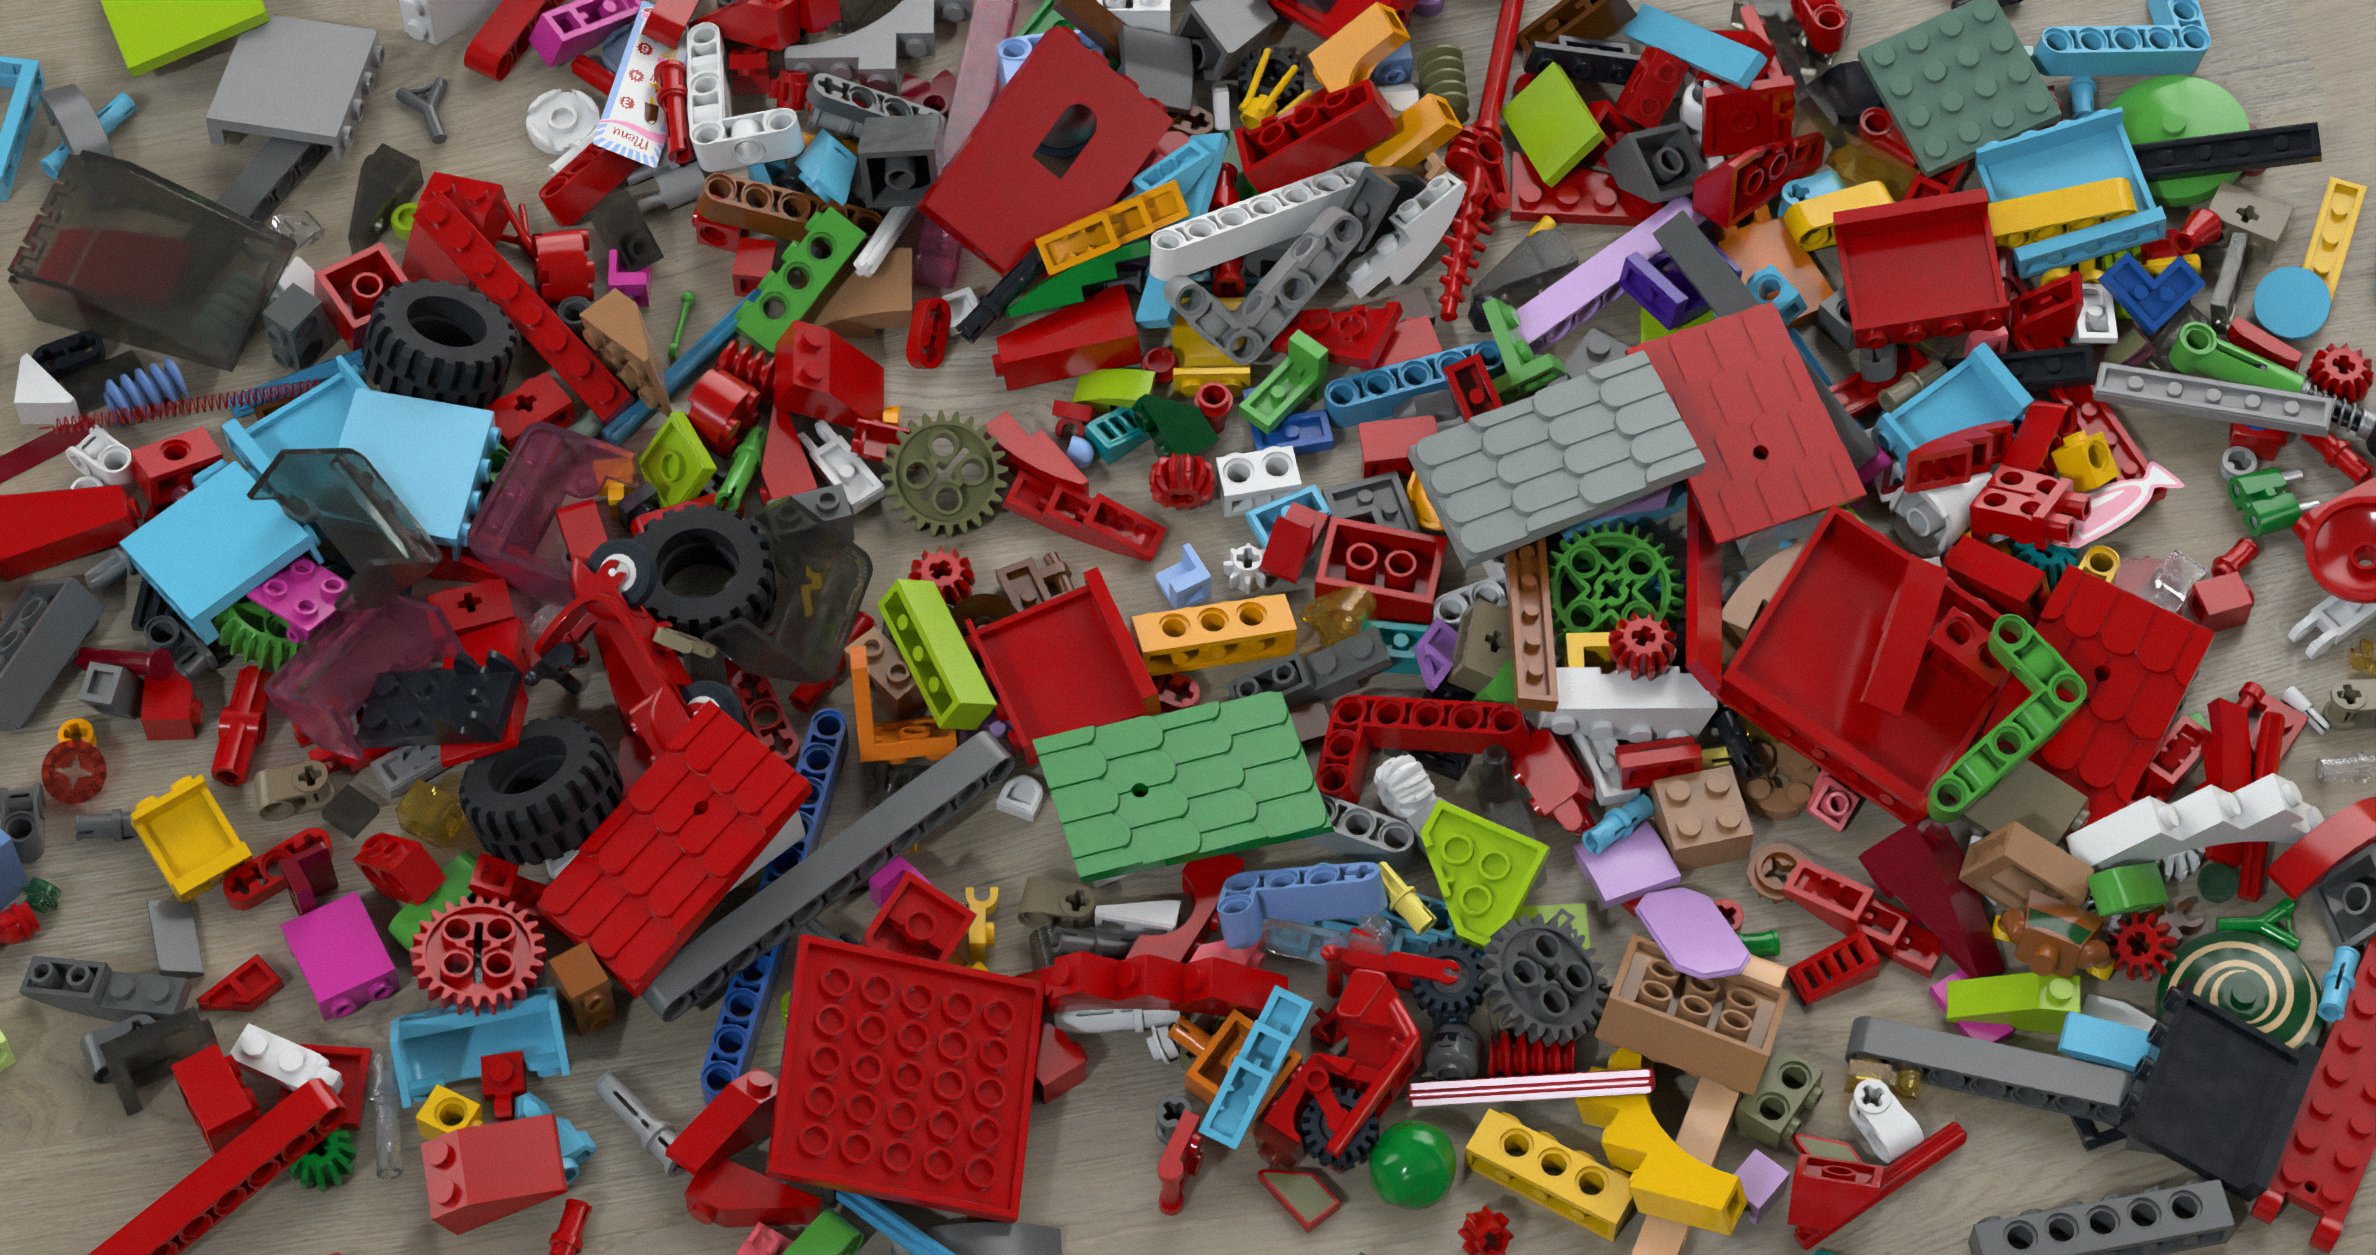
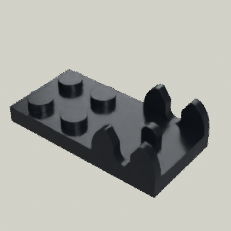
M489 650L486 659L487 667L479 665L473 657L463 652H458L453 661L454 669L378 673L355 740L362 748L502 742L523 674L508 657L494 650Z

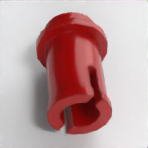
M2240 538L2224 556H2217L2213 560L2212 576L2217 577L2238 571L2240 575V572L2259 556L2258 547L2252 540Z

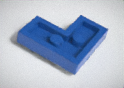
M2129 252L2119 258L2097 279L2148 336L2157 331L2206 284L2181 256L2174 259L2153 279Z
M1257 387L1243 389L1242 400L1244 401ZM1326 409L1288 415L1269 435L1248 421L1255 451H1261L1271 446H1293L1294 454L1300 455L1333 449L1334 440Z

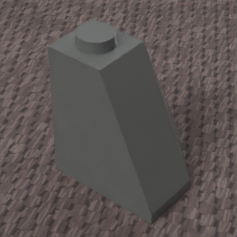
M1202 0L1189 3L1174 35L1191 39L1193 81L1222 79L1241 64L1244 57H1250V52L1257 51L1265 45L1278 19L1265 0Z

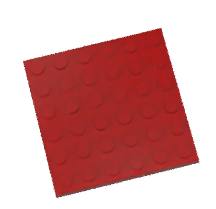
M801 934L797 943L765 1176L1014 1224L1018 1220L1045 983Z

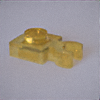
M1872 1058L1850 1059L1845 1078L1844 1093L1854 1094L1856 1086L1861 1081L1877 1079L1886 1084L1892 1094L1897 1097L1916 1100L1920 1072L1913 1070L1891 1071L1892 1065L1882 1064L1880 1061Z

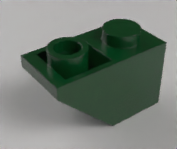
M1149 394L1139 397L1132 407L1134 421L1143 433L1147 432L1155 443L1154 450L1158 459L1163 456L1171 457L1172 453L1177 455L1189 453V456L1192 457L1202 456L1211 451L1220 440L1199 407Z

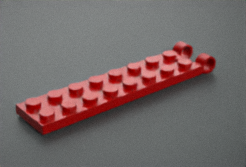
M2376 936L2369 939L2354 976L2356 987L2355 991L2350 989L2344 1017L2341 1021L2336 1019L2333 1022L2321 1049L2269 1188L2257 1197L2250 1212V1216L2270 1225L2284 1199L2319 1216L2308 1245L2327 1254L2331 1252L2341 1233L2346 1214L2376 1146ZM2305 1185L2314 1188L2315 1192H2308L2305 1189Z

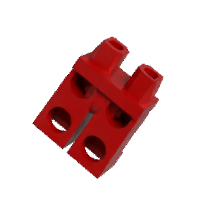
M2000 465L1986 483V487H1983L1969 505L1971 538L1986 541L1991 533L2009 536L2021 544H2031L2034 542V548L2044 551L2053 540L2069 544L2075 535L2076 520L2085 522L2091 515V496L2073 492V479L2062 477L2058 480L2051 476Z

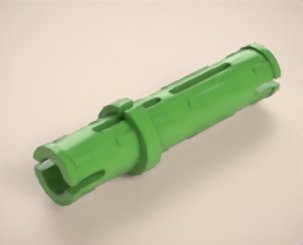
M761 427L750 428L746 433L743 444L739 445L733 453L731 469L714 500L715 505L719 506L720 509L724 501L728 502L723 512H726L727 509L738 510L740 501L753 474L758 472L762 466L768 432L765 430L761 439H759L758 435L762 429Z

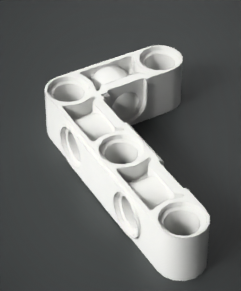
M703 22L692 27L687 34V108L690 138L700 168L704 171L716 172L788 159L800 154L805 147V142L796 112L792 109L777 108L732 117L731 90L727 80V73L730 71L728 56L719 27L710 22Z

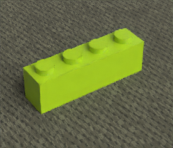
M897 579L878 602L877 606L939 729L976 730L997 703L935 582Z

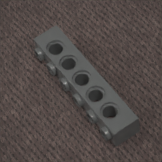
M2199 1178L2190 1180L2180 1187L2165 1189L2163 1186H2154L2144 1190L2141 1194L2124 1196L2120 1193L2111 1194L2098 1202L2087 1204L2081 1201H2072L2062 1205L2059 1209L2042 1211L2038 1208L2029 1209L2016 1217L2001 1219L1999 1216H1990L1980 1220L1977 1224H1973L1968 1244L1972 1255H2164L2228 1243L2235 1227V1222L2221 1180L2206 1182L2205 1179ZM2173 1211H2184L2190 1216V1219L2179 1218ZM2142 1218L2150 1226H2139L2132 1219ZM2091 1226H2102L2105 1229H2107L2109 1233L2099 1234L2095 1232L2091 1228ZM2060 1233L2064 1235L2068 1239V1241H2056L2051 1237L2050 1234ZM2009 1241H2020L2027 1248L2016 1249L2010 1245Z

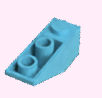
M822 128L794 162L802 171L798 177L827 204H830L833 199L841 206L846 203L858 158Z

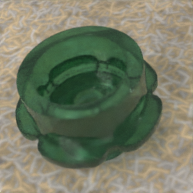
M32 878L27 887H22V894L27 896L24 902L27 901L31 909L40 913H46L49 908H58L59 903L57 900L61 895V891L53 884L40 878Z

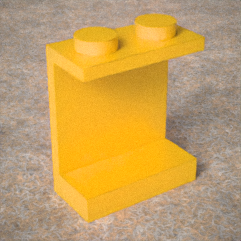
M1246 297L1218 299L1231 312H1234ZM1182 298L1180 304L1187 302L1190 298ZM1177 313L1174 327H1172L1173 353L1178 357L1180 368H1173V396L1195 398L1197 391L1209 382L1223 384L1231 392L1232 397L1242 395L1243 389H1249L1250 364L1239 365L1233 362L1214 345L1212 346ZM1244 336L1235 340L1232 348L1233 351L1242 347L1245 339Z

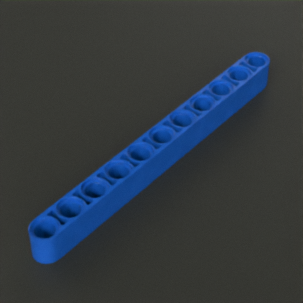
M826 708L818 711L813 716L796 767V772L800 773L811 783L813 792L806 800L816 801L813 804H802L799 807L806 836L765 866L758 892L783 874L780 873L782 870L793 868L818 849L849 748L847 721L845 716L836 709ZM827 732H835V733H836L835 735H832V736H824V735H823V734H825V733H827ZM816 766L826 767L822 770H813V768ZM791 936L729 981L700 1076L703 1098L707 1106L722 1091L712 1089L713 1086L719 1083L729 1084L750 1070ZM751 975L763 976L756 981L747 980ZM743 1010L752 1012L745 1017L735 1016L736 1013ZM732 1046L741 1048L735 1053L723 1052Z

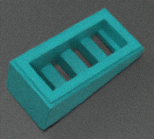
M1120 407L1084 426L1085 440L1091 443L1094 451L1108 465L1151 438L1147 432L1143 433L1129 422L1133 418L1134 411L1132 408ZM1122 425L1127 433L1123 434L1118 427ZM1112 433L1115 438L1111 440L1107 435Z

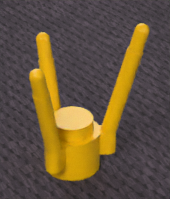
M1270 48L1264 49L1246 97L1238 107L1242 112L1240 115L1242 123L1250 130L1262 126L1261 119L1274 114L1278 117L1312 95V90L1307 89L1278 113L1276 112L1278 108L1275 102L1298 71V66L1292 65L1269 96L1260 94L1258 97H1255L1271 54Z

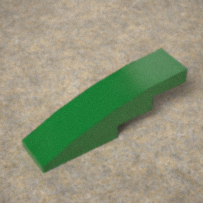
M1137 240L1120 245L1121 247L1046 277L1014 299L1003 311L1004 317L1011 318L1083 302L1081 286L1118 278L1115 263L1150 255L1148 240Z

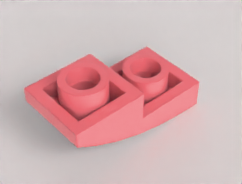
M1821 769L1811 791V797L1808 800L1805 811L1835 832L1840 833L1860 798L1856 796V791Z

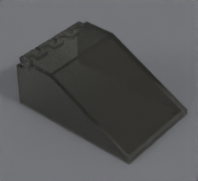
M82 150L80 155L68 154L57 175V179L64 184L57 182L52 184L40 207V211L47 216L41 214L35 216L23 239V242L29 247L20 246L7 269L13 274L8 280L9 284L35 319L79 332L93 331L99 334L101 338L233 372L297 246L296 241L133 162Z

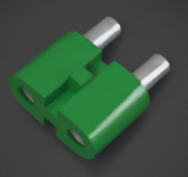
M2270 467L2234 476L2228 481L2229 496L2237 511L2244 510L2245 515L2242 520L2249 532L2255 537L2292 528L2302 515L2320 506L2318 500L2298 504L2292 492L2286 493L2284 491L2287 485L2303 480V474L2299 468L2280 473L2277 468Z

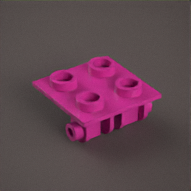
M302 554L247 594V598L289 622V630H287L289 640L293 643H304L309 640L310 635L315 632V629H323L326 624L334 620V616L340 611H346L350 607V602L362 593V590Z

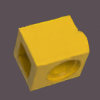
M2085 430L2073 433L2063 438L2065 445L2051 452L2061 478L2073 479V492L2081 493L2098 488L2120 475L2103 432L2088 436Z
M439 1084L435 1086L415 1117L420 1136L428 1140L456 1129L486 1125L480 1104ZM453 1118L463 1119L455 1126L445 1125Z

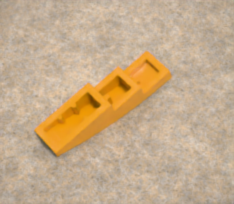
M1174 179L1035 239V242L1050 276L1121 247L1120 245L1152 233L1156 229L1188 217L1190 214L1177 181Z

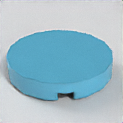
M2289 266L2278 268L2262 279L2256 287L2252 306L2255 320L2264 332L2276 338H2281V341L2291 343L2307 340L2321 330L2328 319L2331 299L2329 289L2321 277L2308 269Z

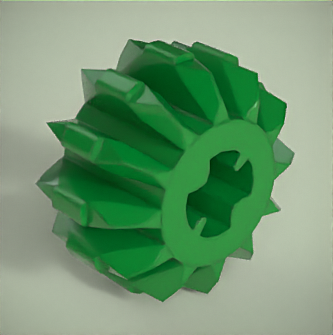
M339 1126L289 1167L288 1173L291 1179L294 1181L300 1180L301 1186L306 1191L315 1183H317L319 1191L323 1193L329 1182H333L341 1187L342 1179L340 1175H353L354 1167L352 1161L356 1160L357 1151L355 1146L352 1145L353 1139L350 1132L347 1130L341 1131Z

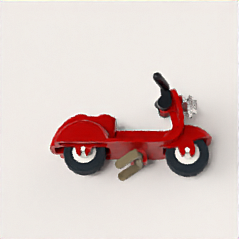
M627 538L611 539L600 544L591 554L590 558L579 555L574 556L571 567V583L576 595L575 600L566 607H556L555 604H549L534 614L535 620L531 624V629L534 633L540 634L534 651L542 659L525 673L524 683L528 686H535L542 679L554 680L572 694L580 692L582 683L569 671L573 668H584L588 664L590 654L582 642L600 622L611 636L646 695L628 708L632 717L629 722L635 734L640 739H645L652 752L649 756L654 764L666 751L665 746L709 700L741 726L743 724V710L738 697L729 687L716 681H697L693 683L675 651L685 654L693 652L711 659L717 654L716 646L688 634L670 629L673 626L671 622L662 621L657 623L642 606L653 594L658 581V567L654 556L643 544Z

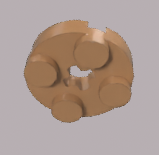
M1759 743L1754 745L1753 747L1761 761L1765 764L1766 770L1758 778L1755 770L1750 766V771L1755 779L1753 781L1743 780L1739 771L1738 787L1743 801L1745 798L1753 806L1752 811L1767 819L1781 821L1797 817L1800 811L1806 809L1808 800L1811 797V791L1819 775L1817 766L1784 743ZM1781 775L1789 782H1784L1782 788H1777L1774 781L1768 780V778Z

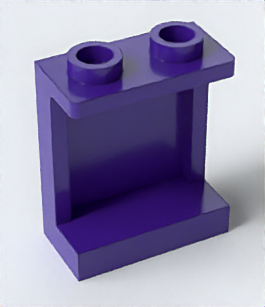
M1706 237L1739 279H1741L1742 269ZM1665 251L1648 260L1638 252L1626 257L1618 285L1669 331L1711 309Z

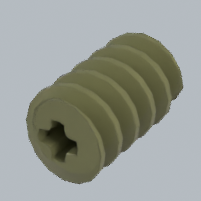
M1435 45L1421 53L1417 60L1420 93L1422 98L1428 93L1445 98L1460 124H1463L1470 117L1467 110L1469 108V98L1467 97L1468 88L1465 85L1466 75L1464 74V63L1462 62L1463 53L1455 45Z

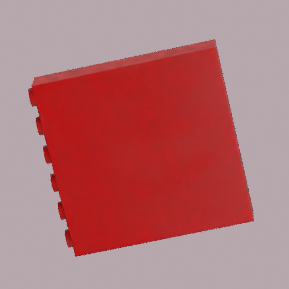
M1833 503L1816 525L1725 668L1721 678L1722 687L1711 692L1710 695L1905 825H1908L1911 822L1921 821L1928 815L1926 802L1933 785L1964 755L2012 672H2006L1996 688L1980 704L1921 660L1899 718L1892 717L1859 703L1873 668L1870 666L1884 632L1881 628L1910 555L1918 556L1906 552L1891 542L1885 534L1874 531L1859 521L1853 513L1846 509H1841ZM1947 577L1931 632L1952 606L1961 612L1971 615L1976 623L1988 632H1991L1994 623L2003 615L1992 609L1986 601L1974 597L1959 587L1953 579ZM2001 631L1999 633V637L2008 644L2018 642L2016 635L2010 631ZM1948 636L1952 642L1956 643V641L1953 638ZM1981 660V662L1989 668V666Z

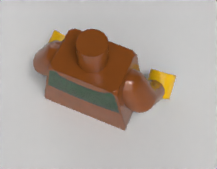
M2032 889L2023 911L2018 908H2009L2001 916H1995L1991 930L1994 938L2015 943L2014 957L2018 961L2029 964L2033 973L2038 976L2055 974L2067 979L2072 978L2079 969H2086V972L2108 981L2114 970L2113 964L2116 960L2111 958L2108 945L2098 939L2106 919L2105 917H2099L2095 913Z

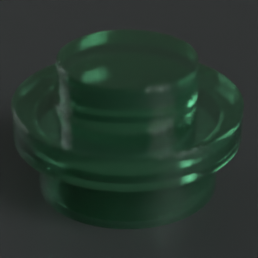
M2212 863L2201 869L2197 878V886L2201 895L2206 900L2212 903H2222L2231 899L2236 894L2239 887V879L2235 871L2229 866L2221 863Z

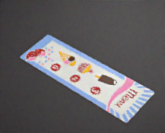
M642 1L593 144L649 167L656 168L666 140L664 111L657 103L656 98L659 83L654 78V68L665 60H678L686 66L689 24L675 50H672L641 34L654 7V4Z

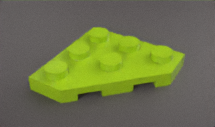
M1438 799L1420 832L1421 840L1458 941L1483 951V947L1491 941L1490 936L1509 920L1513 919L1515 921L1550 854V846Z

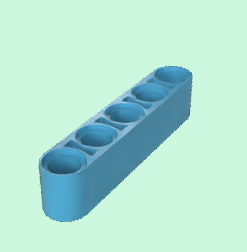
M1491 340L1481 341L1335 379L1326 386L1324 392V409H1326L1329 424L1332 427L1341 429L1391 417L1393 407L1413 395L1449 389L1442 373L1443 368L1477 353H1480L1485 365H1491L1485 367L1491 380L1505 373V364L1497 343Z

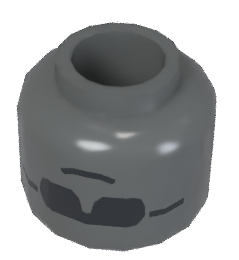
M1452 1021L1449 1024L1434 1029L1429 1041L1426 1055L1427 1068L1437 1080L1474 1078L1479 1071L1484 1049L1482 1037L1469 1024L1462 1021Z

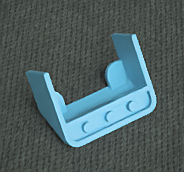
M540 987L536 990L529 989L527 990V1000L522 1001L516 997L512 998L513 1009L511 1010L507 1009L502 1003L497 1004L496 1015H492L488 1007H482L479 1017H475L472 1007H467L462 1015H458L457 1004H454L445 1010L439 1007L405 1014L391 1020L390 1047L403 1108L411 1107L412 1097L414 1102L426 1101L437 1084L445 1087V1083L482 1076L480 1056L522 1051L525 1056L526 1067H528L529 1071H537L539 1077L552 1076L561 1072L562 1076L571 1075L556 988Z

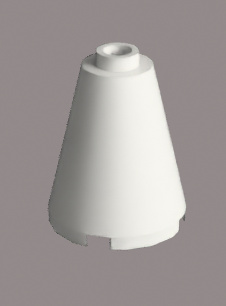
M1988 472L1971 475L1970 482L1909 494L1904 492V485L1901 486L1892 495L1889 506L1890 514L1896 512L1898 524L1894 525L1897 535L1906 547L1919 556L1924 557L1929 554L1933 555V557H1938L1945 553L1970 527L1969 505L1983 487H1986V483L1992 475Z

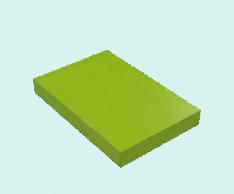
M1554 61L1501 111L1502 116L1540 177L1551 188L1606 137L1562 67Z

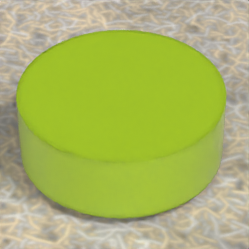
M417 203L402 204L391 215L393 232L402 240H409L414 221L412 215L416 212Z

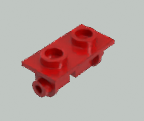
M858 418L851 440L850 452L857 453L858 458L882 462L885 459L886 451H888V444L899 446L901 444L895 436L896 432L899 430L909 435L910 431L908 428L888 425L880 420ZM913 467L911 469L918 471L919 467Z

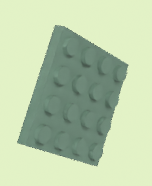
M1997 0L1970 1L1858 50V60L1920 170L1928 178L1975 158L1976 149L1981 148L1988 142H2001L2012 139L2026 131L2038 130L2061 120V110Z

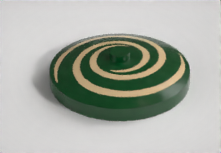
M2246 931L2212 932L2186 943L2175 953L2177 956L2176 961H2168L2165 967L2168 973L2164 976L2161 975L2155 996L2157 1021L2161 1020L2164 1009L2160 1005L2167 990L2171 986H2179L2186 979L2192 977L2195 979L2191 990L2192 993L2296 1050L2306 1042L2314 1046L2316 1045L2324 1021L2317 1013L2322 999L2320 987L2308 966L2293 951L2281 943L2266 936Z

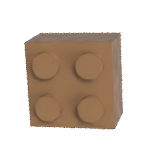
M1732 765L1653 780L1650 797L1654 805L1653 818L1659 837L1679 872L1750 857L1754 833Z

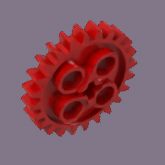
M478 894L475 903L469 904L465 896H461L460 906L455 908L452 903L445 901L444 914L432 909L430 911L431 922L420 921V933L413 934V947L410 948L412 975L418 979L419 990L428 989L429 1001L441 997V1008L443 1010L450 1007L453 1003L457 1004L458 1015H462L467 1007L473 1008L475 1017H479L482 1007H488L491 1014L496 1015L497 1004L500 1003L511 1010L513 1009L512 998L516 997L522 1001L527 1000V988L536 990L537 977L544 976V963L546 962L544 934H539L537 921L529 922L526 909L515 914L514 901L509 902L503 908L499 905L498 896H495L490 904L484 903L482 894ZM481 926L483 927L482 982L475 984V928ZM454 937H464L461 939H454ZM495 937H505V938H503V939H496ZM461 971L462 973L454 974L451 972ZM502 971L504 973L496 974L493 972Z

